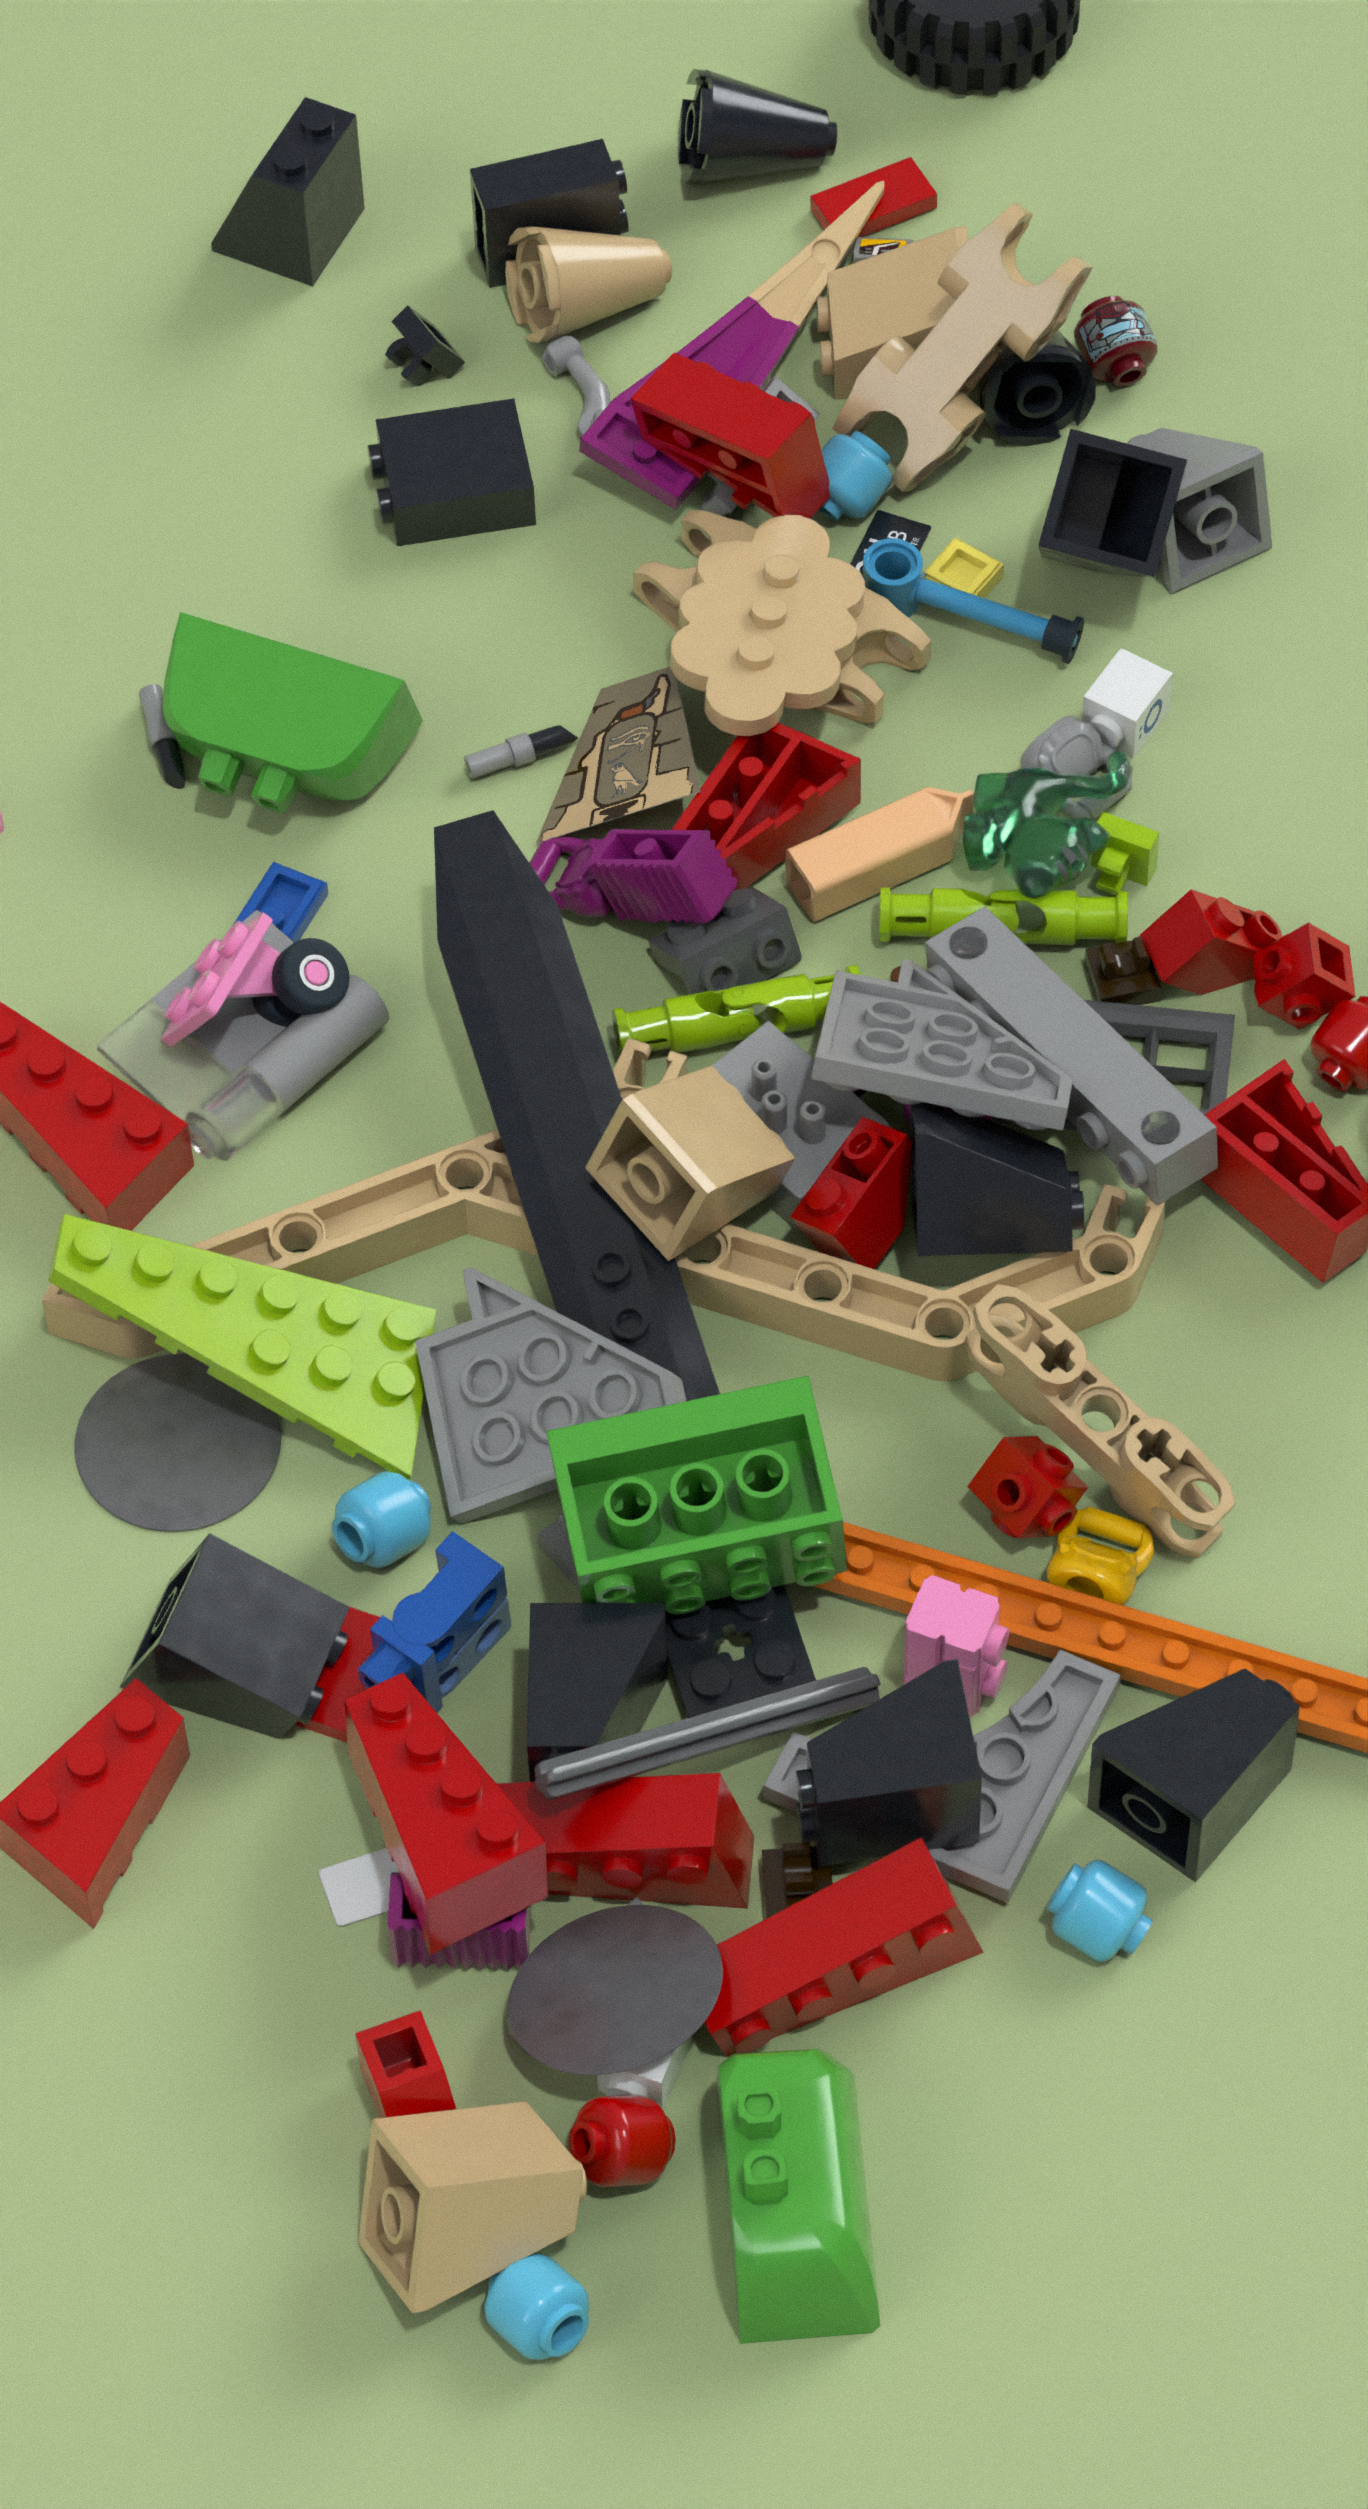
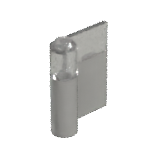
M258 910L254 911L241 923L246 925L258 916L260 912ZM272 923L261 939L279 953L294 943ZM194 962L97 1044V1051L151 1100L188 1123L191 1145L200 1155L207 1159H211L214 1156L222 1161H228L387 1024L389 1012L379 994L367 982L358 976L349 975L350 980L347 993L336 1006L323 1012L300 1015L288 1027L276 1025L261 1017L255 1010L251 997L225 999L214 1017L170 1047L161 1040V1037L171 1023L170 1020L164 1017V1014L179 991L185 986L191 989L200 975L193 968Z

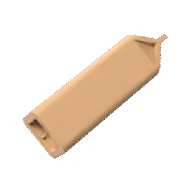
M927 787L786 850L787 884L811 921L816 922L879 894L880 887L892 888L948 863L954 858L961 835L972 830L974 793L971 789L958 794Z

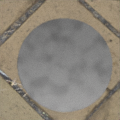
M169 1354L149 1358L135 1363L111 1377L91 1397L79 1419L76 1429V1465L79 1475L91 1496L103 1508L119 1519L142 1528L157 1531L199 1529L234 1515L247 1506L265 1487L272 1476L280 1454L281 1428L277 1413L206 1373L209 1366L188 1354Z
M625 1905L587 1914L564 1925L548 1936L531 1952L520 1967L513 1981L508 2000L509 2021L513 2033L520 2045L533 2058L563 2072L579 2075H606L644 2066L678 2048L706 2021L717 2002L722 1986L723 1964L721 1955L714 1939L703 1926L687 1915L675 1910L652 1905Z

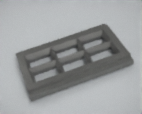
M1084 1000L1122 1037L1144 1039L1143 1057L1168 1081L1205 1084L1203 1108L1198 1109L1203 1115L1226 1100L1235 1015ZM1159 1041L1209 1046L1207 1070L1156 1065ZM996 1117V1122L1017 1124L1013 1120ZM1066 1117L1064 1129L1077 1130V1127ZM1146 1130L1144 1131L1143 1137L1153 1138Z

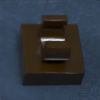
M1135 937L1131 941L1110 944L1109 942L1102 943L1099 947L1085 949L1084 964L1096 1001L1132 1005L1160 1002L1161 986L1142 937Z
M810 1842L784 1843L782 1845L783 1848L762 1850L766 1919L833 1884L831 1865L818 1866L815 1846H810Z

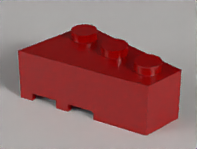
M675 352L630 398L644 441L699 479H702L709 472L735 490L731 495V501L744 510L754 503L773 517L800 515L811 519L831 497L829 494L830 481L815 428V420L812 413L799 403H788L763 392L751 382L738 381L718 372L706 362H695Z
M777 723L776 726L765 733L753 736L737 735L700 788L701 792L695 795L671 830L710 831V840H715V849H721V858L726 859V867L732 868L731 877H737V886L734 890L747 888L785 860L787 849L816 837L861 803V759L781 723Z
M1284 1058L1204 1114L1216 1126L1218 1168L1200 1180L1322 1283H1325L1367 1251L1368 1184L1342 1145L1334 1146L1321 1126L1322 1114L1314 1102H1305L1292 1082L1294 1072Z
M135 1678L0 1802V1849L93 1929L104 1912L103 1904L119 1875L124 1876L133 1860L132 1852L148 1823L153 1824L190 1757L184 1718Z

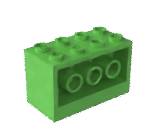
M809 1375L546 1431L582 1603H665V1610L668 1613L684 1614L701 1608L706 1601L729 1596L736 1600L755 1599L768 1593L771 1587L794 1582L801 1586L820 1585L832 1580L837 1573L847 1571L843 1518Z

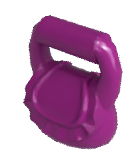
M574 837L551 838L539 843L529 863L544 885L560 855L563 853L571 854L560 880L555 882L556 888L549 892L557 903L559 910H569L584 917H603L613 910V907L587 865V861L602 843V838H590L588 841Z

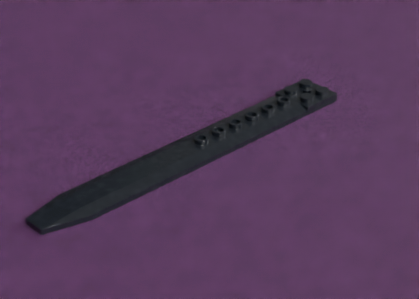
M494 810L434 827L437 941L556 1312L682 1379L686 1401L720 1394L676 1259L673 1258L668 1261L585 1168L619 1107L622 1097L557 903ZM785 1585L771 1587L768 1593L755 1599L736 1600L729 1596L706 1601L701 1608L689 1613L671 1614L665 1610L667 1658L687 1718L816 1681ZM729 1634L748 1637L752 1641L751 1644L744 1647V1658L735 1661L732 1660L728 1652L717 1653L716 1646L724 1643V1637Z

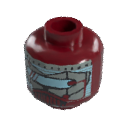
M1120 296L1103 297L1084 308L1080 315L1081 319L1073 331L1074 339L1079 353L1091 367L1095 380L1099 382H1114L1116 386H1128L1142 379L1147 373L1146 368L1153 362L1158 352L1156 338L1143 308L1133 301L1123 300Z

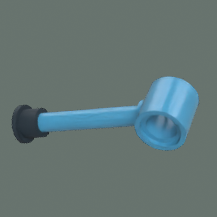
M888 538L879 540L866 550L863 558L862 572L865 587L888 599L908 618L916 612L921 602L1042 642L1041 648L1062 655V662L1069 664L1072 661L1083 632L1084 618L1077 616L1074 621L1052 615L1049 620L926 579V573L922 571L923 559L921 553L913 544L902 539Z

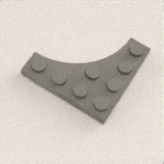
M1059 1650L1046 1672L1036 1684L1014 1705L1009 1707V1714L987 1729L973 1735L982 1777L979 1843L929 1850L944 1876L1009 1903L1120 1688V1674ZM792 1732L763 1785L764 1799L796 1812V1802H799L795 1772L796 1770L807 1769V1742L812 1740L811 1738Z

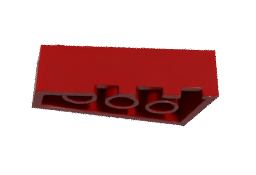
M0 1002V1124L10 1135L15 1134L29 1150L30 1158L44 1173L48 1171L65 1190L67 1199L81 1215L85 1213L92 1221L132 1231L194 1167L188 1123Z
M403 1672L345 1699L348 1755L371 1812L378 1819L390 1859L396 1863L404 1883V1893L412 1913H416L422 1927V1938L429 1955L548 1898L546 1842Z
M721 1773L630 1777L553 1801L547 1800L543 1793H538L534 1782L496 1783L546 1842L548 1895L632 1901L638 1898L640 1901L748 1909L755 1836Z
M921 1837L717 1944L723 1964V1980L717 2002L707 2017L705 2024L710 2035L726 2057L738 2052H752L761 2048L775 2037L984 1952L948 1882Z

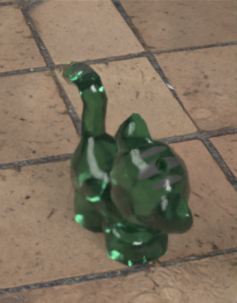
M1120 751L1112 752L1107 761L1108 773L1100 777L1080 773L1060 775L1044 768H1022L1010 773L979 774L974 792L976 813L966 815L962 837L969 870L987 871L999 864L1005 856L1003 868L1007 875L1015 882L1022 895L1033 899L1045 896L1051 889L1065 887L1070 884L1087 867L1089 855L1106 845L1110 838V833L1099 823L1087 817L1071 820L1055 815L1063 810L1068 798L1081 797L1105 801L1124 791L1133 771L1128 755Z

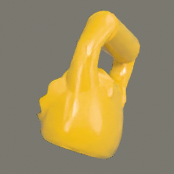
M1091 1506L1077 1510V1514L1071 1524L1058 1534L1057 1550L1047 1565V1581L1053 1585L1124 1605L1129 1601L1134 1592L1137 1577L1146 1570L1154 1556L1153 1534L1144 1523ZM1078 1530L1138 1550L1134 1553H1127L1122 1548L1117 1550L1092 1542L1090 1538L1079 1537Z

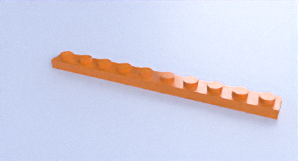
M843 1522L847 1571L837 1573L832 1580L814 1586L909 1615L924 1579L933 1575L960 1584V1591L962 1592L971 1588L998 1597V1604H1000L999 1625L1010 1629L1007 1645L1053 1659L1058 1651L1062 1650L1121 1675L1120 1679L1179 1697L1188 1695L1242 1669H1247L1262 1680L1270 1679L1282 1685L1291 1694L1294 1701L1300 1705L1297 1732L1368 1753V1678L846 1522Z

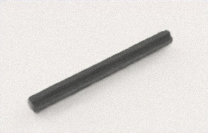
M860 1667L544 1760L535 1767V1788L538 1793H543L547 1800L553 1801L861 1709L880 1699L878 1687L881 1685L877 1674H871L868 1668Z

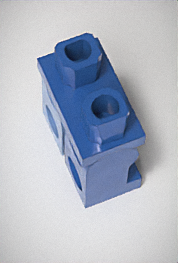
M453 1531L435 1550L439 1571L421 1592L408 1595L398 1603L393 1612L392 1621L382 1615L370 1628L374 1652L358 1668L359 1681L366 1689L403 1672L437 1713L443 1707L442 1698L459 1685L512 1627L509 1602L506 1598L507 1587L504 1566Z

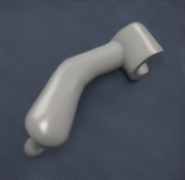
M563 336L548 344L547 350L543 353L542 361L553 376L568 370L580 385L585 401L578 422V431L583 436L611 402L610 392L604 381L584 359L579 342L574 337Z

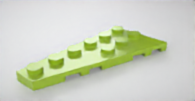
M67 1214L63 1215L57 1230L48 1278L49 1282L116 1321L126 1318L157 1336L154 1343L176 1355L180 1349L209 1366L206 1373L295 1424L304 1421L335 1439L333 1446L354 1458L356 1453H359L387 1469V1471L401 1474L408 1480L411 1478L425 1389L415 1341L433 1334L436 1309Z

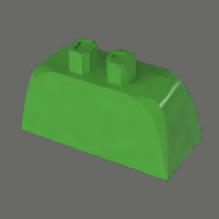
M182 612L179 614L164 680L162 708L165 721L182 749L202 761L199 780L208 791L224 796H233L241 774L257 779L251 794L254 802L263 808L282 814L288 809L297 791L331 802L360 799L368 794L388 774L423 722L403 679Z
M819 2049L732 2054L717 2068V2092L740 2344L873 2333L880 2327V2316L855 2076L833 2056Z

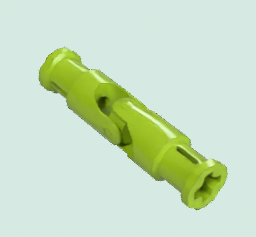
M880 887V942H889L892 936L929 937L931 939L984 906L1024 944L1074 945L1077 939L1115 940L1116 943L1127 941L1128 891H1118L1115 897L1078 896L1075 890L1003 889L984 896L978 892L958 888H933L930 894H893L890 887ZM1016 901L1030 902L1041 908L1045 917L1039 927L1028 932L1016 933L1019 925V911Z
M857 965L847 966L845 972L861 975ZM799 974L735 986L720 991H706L664 999L662 1006L625 1012L622 1007L615 1008L612 1011V1021L619 1056L628 1038L648 1044L651 1052L670 1048L673 1052L682 1053L720 1046L728 1042L743 1041L767 1021L771 1022L783 1034L813 1029L817 1021H822L825 1018L835 974L811 979L806 974ZM753 1005L769 1006L759 1015L754 1016Z

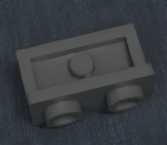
M754 887L734 890L723 904L721 912L711 921L701 924H695L691 921L685 923L684 919L677 923L673 921L667 927V931L648 940L655 962L683 979L688 995L706 991H720L735 986L764 981L800 962L802 958L786 907Z

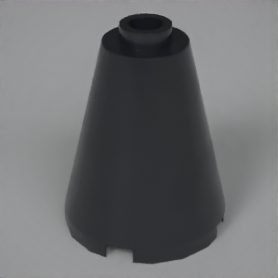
M693 69L686 84L697 85L694 100H682L678 132V161L680 164H690V170L681 175L683 182L702 184L820 167L825 160V156L834 155L837 144L836 122L829 121L827 110L709 70Z
M1059 330L1040 352L1026 362L1007 346L980 380L981 409L986 413L985 420L987 424L995 429L998 436L1006 442L1025 446L1050 443L1060 438L1059 430L1074 420L1078 426L1086 419L1096 398V381L1091 367Z

